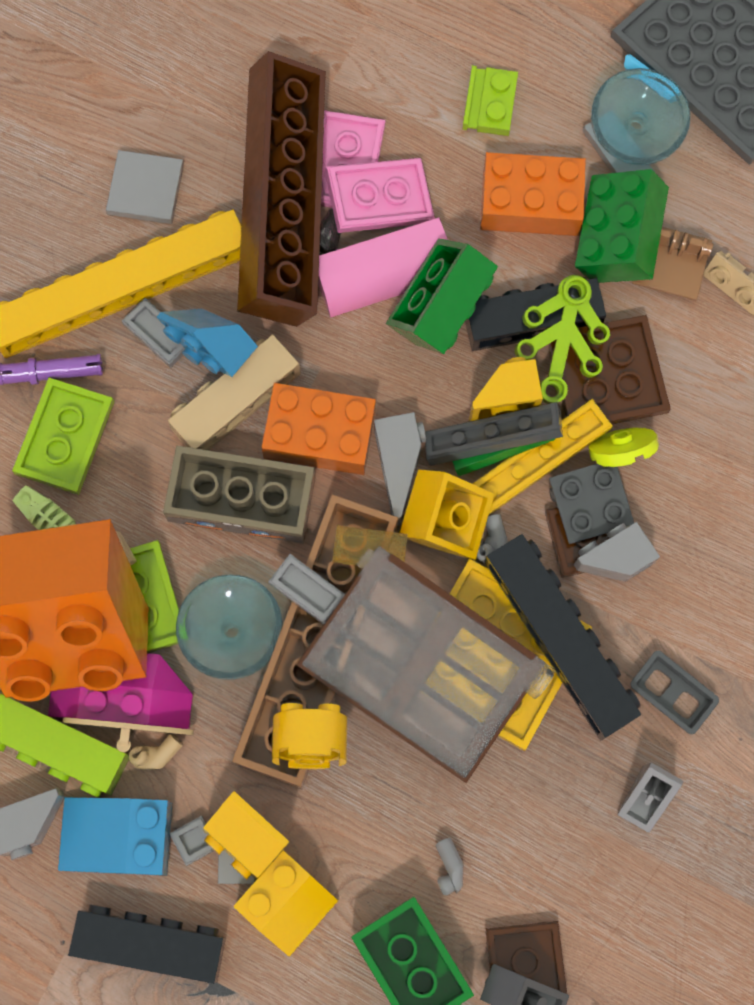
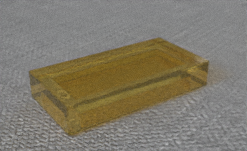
M337 525L332 562L365 566L378 546L405 562L408 534Z

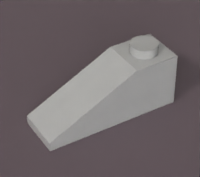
M414 412L374 420V433L391 515L398 517V526L402 522L421 452V443L426 442L423 422H416Z

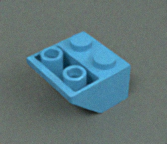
M202 308L160 312L157 316L159 321L165 326L164 334L176 344L180 343L185 348L182 352L184 356L195 365H199L201 362L214 374L220 371L233 377L258 347L239 324Z

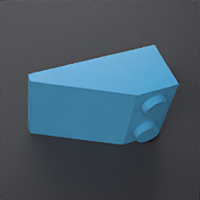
M64 797L58 871L167 876L173 803L168 800Z

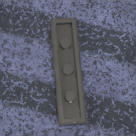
M558 402L426 431V460L430 466L563 437L561 410Z

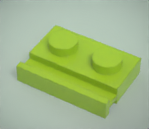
M472 65L462 130L470 128L477 129V132L509 136L518 72L486 67V70L478 69L477 66Z

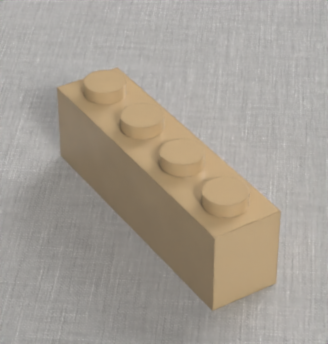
M273 334L266 340L260 339L255 342L258 347L233 377L224 374L214 383L212 381L207 382L198 390L197 397L188 404L184 402L172 411L168 423L171 430L186 447L210 450L271 399L274 383L288 385L301 374L299 363Z

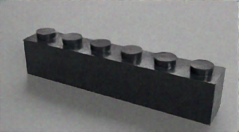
M521 534L488 554L484 563L598 739L602 741L641 716L642 714L638 710L641 704L631 689L625 690L618 679L621 674L615 663L610 658L605 660L598 648L601 644L596 634L590 628L586 630L578 619L581 617V613L574 601L570 598L566 600L559 590L561 582L552 569L546 570L539 560L542 554L538 546L532 539L527 541L524 535Z

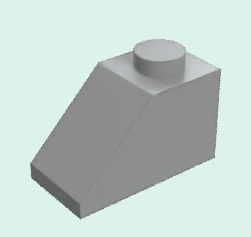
M56 788L0 808V856L10 855L11 860H17L33 854L31 847L42 843L65 796L62 790Z

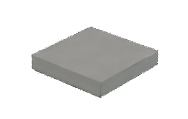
M118 150L106 207L107 215L172 224L183 172V159Z

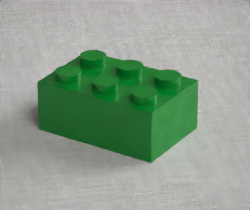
M652 169L592 175L575 262V268L588 279L597 278L598 283L653 280L669 187Z
M438 238L387 320L386 325L417 346L445 354L446 350L450 349L456 342L457 333L464 321L469 319L474 313L475 304L482 292L487 290L492 284L493 274L498 266L467 243Z
M414 896L351 936L391 1005H461L474 996Z

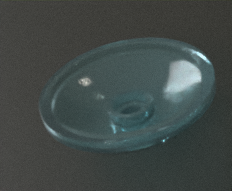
M629 69L615 74L600 87L592 104L591 125L600 145L613 157L635 165L653 164L671 156L683 143L690 126V108L681 88L666 75L650 69ZM638 122L642 128L635 129L631 123Z
M220 575L199 584L183 601L176 621L177 641L185 658L199 672L216 679H240L254 674L270 661L283 627L282 615L274 596L261 583L241 575ZM232 627L239 630L237 636L233 638L226 636L228 629Z

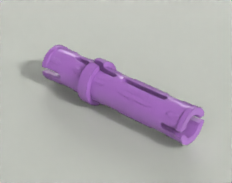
M101 354L39 361L36 358H28V362L0 363V374H2L0 375V385L30 382L34 385L39 384L40 380H48L49 377L61 379L93 375L102 376Z

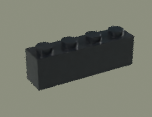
M589 279L587 281L592 290L589 303L601 323H604L606 312L598 279ZM546 283L537 286L535 290L522 292L520 289H514L503 293L499 297L489 298L486 295L480 296L475 304L474 313L465 321L471 351L519 343L523 339L535 337L560 322L564 307L546 316L543 323L537 328H528L522 320L523 313L529 307H538L556 296L559 285L555 286L553 283ZM573 287L569 288V296L574 299L578 298V290ZM577 311L576 327L587 326ZM529 312V320L537 323L539 321L538 314L536 312Z
M91 904L88 911L79 910L77 913L68 956L215 984L218 982L226 937L218 936V928L197 925L196 931L182 929L183 922L161 918L160 925L146 922L147 915L125 911L124 918L111 916V908Z

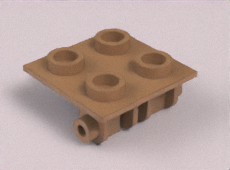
M662 227L653 280L632 281V284L697 301L707 259L713 248L712 240Z

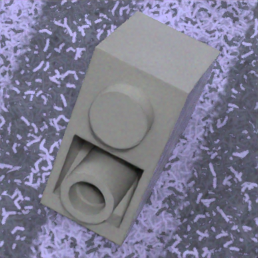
M637 522L629 527L622 523L607 533L609 539L598 545L596 541H593L577 552L580 557L574 563V567L580 572L626 582L655 564L660 556Z

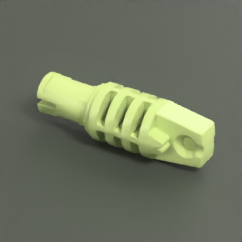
M25 485L12 500L28 521L38 530L76 524L75 520L50 498L48 499L29 486Z

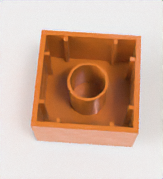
M111 519L0 536V689L6 698L12 697L20 701L32 702L46 698L50 691L85 687L93 691H108L117 688L122 681L147 677L149 608Z

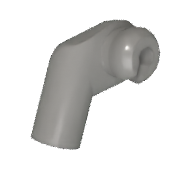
M501 514L488 516L486 522L488 537L479 546L477 559L483 563L488 554L508 543Z
M446 838L438 842L435 847L447 871V875L440 876L437 882L442 894L448 896L454 891L457 894L463 887V861L453 840Z

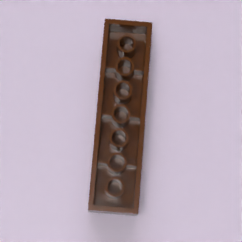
M268 51L249 69L237 312L297 327L317 314L326 71Z

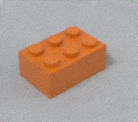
M486 152L483 168L480 230L579 236L584 219L586 158Z
M274 383L262 443L264 459L365 475L376 412V399Z

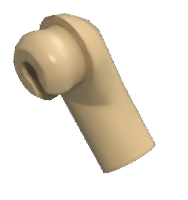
M170 733L159 747H133L129 752V761L138 769L159 770L181 749L183 743Z

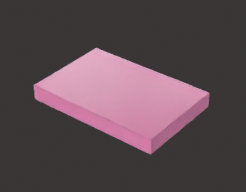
M324 110L322 207L332 208L325 176V170L328 166L379 162L385 120Z
M421 158L328 166L325 170L338 233L417 225L435 219Z

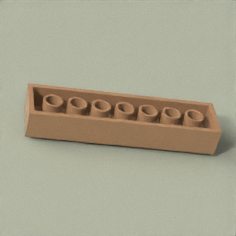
M332 494L306 566L345 594L378 546L387 553L389 552L398 527V517ZM378 579L365 596L368 601H371ZM291 602L232 762L236 766L303 789L309 769L288 768V760L280 759L279 765L272 762L273 716L280 712L281 705L285 703L302 704L303 709H318L320 704H333L337 693L296 666L323 624L294 602ZM359 605L344 628L358 637L367 609ZM339 634L321 661L344 676L355 644Z

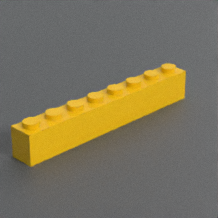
M234 209L227 212L218 211L209 216L206 221L196 225H184L178 229L177 233L165 238L163 236L155 237L148 241L145 246L136 250H124L118 253L114 259L107 262L90 264L83 272L73 276H61L53 284L42 289L33 288L24 292L22 297L13 301L0 302V352L5 359L138 304L144 298L150 299L240 261L241 224Z

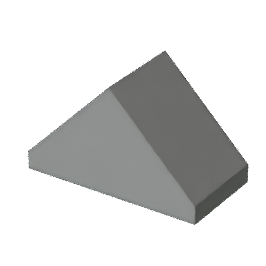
M653 763L643 766L618 815L650 833L682 786L683 780Z

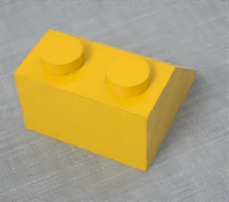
M515 357L505 361V364H501L472 402L468 422L540 406L543 397L536 360Z
M418 469L399 536L429 548L476 560L494 493L446 472Z
M235 791L232 792L203 827V831L207 834L204 841L219 855L225 850L234 859L231 866L246 880L250 875L257 880L289 843L280 832Z
M283 850L233 907L259 932L290 957L338 900Z

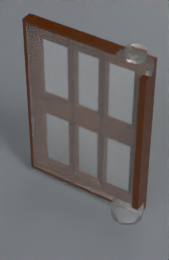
M380 546L375 551L368 548L357 563V566L362 570L296 666L461 781L467 783L526 693L534 699L538 698L552 680L555 669L395 555L390 554Z

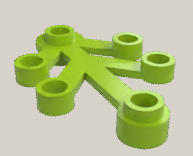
M570 275L564 278L558 286L556 296L538 307H529L522 316L525 326L537 328L543 323L546 316L564 307L560 322L531 339L521 340L515 347L516 357H524L526 360H530L536 355L538 350L556 340L548 377L540 383L542 401L546 404L559 403L567 395L568 387L562 377L570 345L581 361L580 371L585 377H595L603 368L602 361L593 355L575 325L578 311L589 328L587 337L592 344L601 345L610 337L608 326L601 323L589 303L592 295L591 286L585 278L579 275ZM569 288H576L579 292V297L576 299L571 298L568 293ZM529 312H536L538 314L539 321L537 323L529 320ZM595 328L603 331L604 337L602 340L594 337ZM521 345H529L531 355H523L520 350ZM587 361H593L596 364L597 368L594 373L587 370ZM548 385L555 387L557 391L555 397H549L546 394V387Z

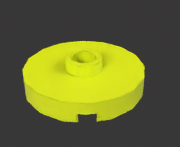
M633 427L605 433L591 443L588 448L592 461L596 460L597 464L605 467L631 465L636 462L635 457L643 455L644 459L650 458L658 450L659 443L654 430Z

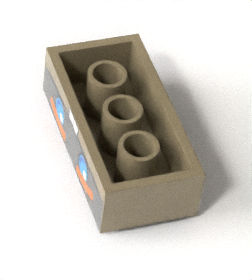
M176 445L163 513L167 521L171 523L304 544L315 483L314 467Z

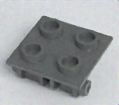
M594 464L549 478L551 484L549 489L550 497L553 502L556 501L568 544L608 533L622 523H625L627 527L634 524L618 467H605Z

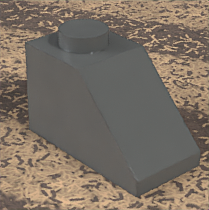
M493 964L480 1000L491 1005H566L570 995Z

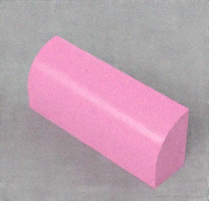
M440 218L320 255L318 285L330 318L404 294L438 238L448 240Z

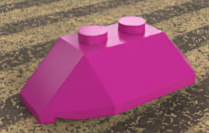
M147 653L146 678L122 681L117 688L108 691H93L85 687L51 691L48 716L190 729L193 693L161 655Z

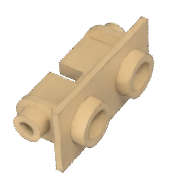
M722 251L717 252L705 269L703 276L754 316V274L751 272L747 276L744 273L746 267L734 259L729 252L727 254Z

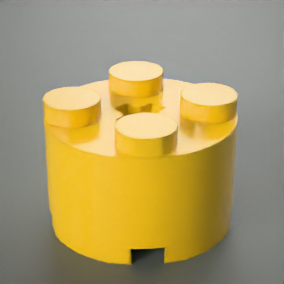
M298 703L282 704L280 712L273 716L272 762L279 765L280 759L288 760V768L327 769L330 768V761L339 760V766L345 765L347 763V716L340 713V706L337 704H320L318 709H303V705Z

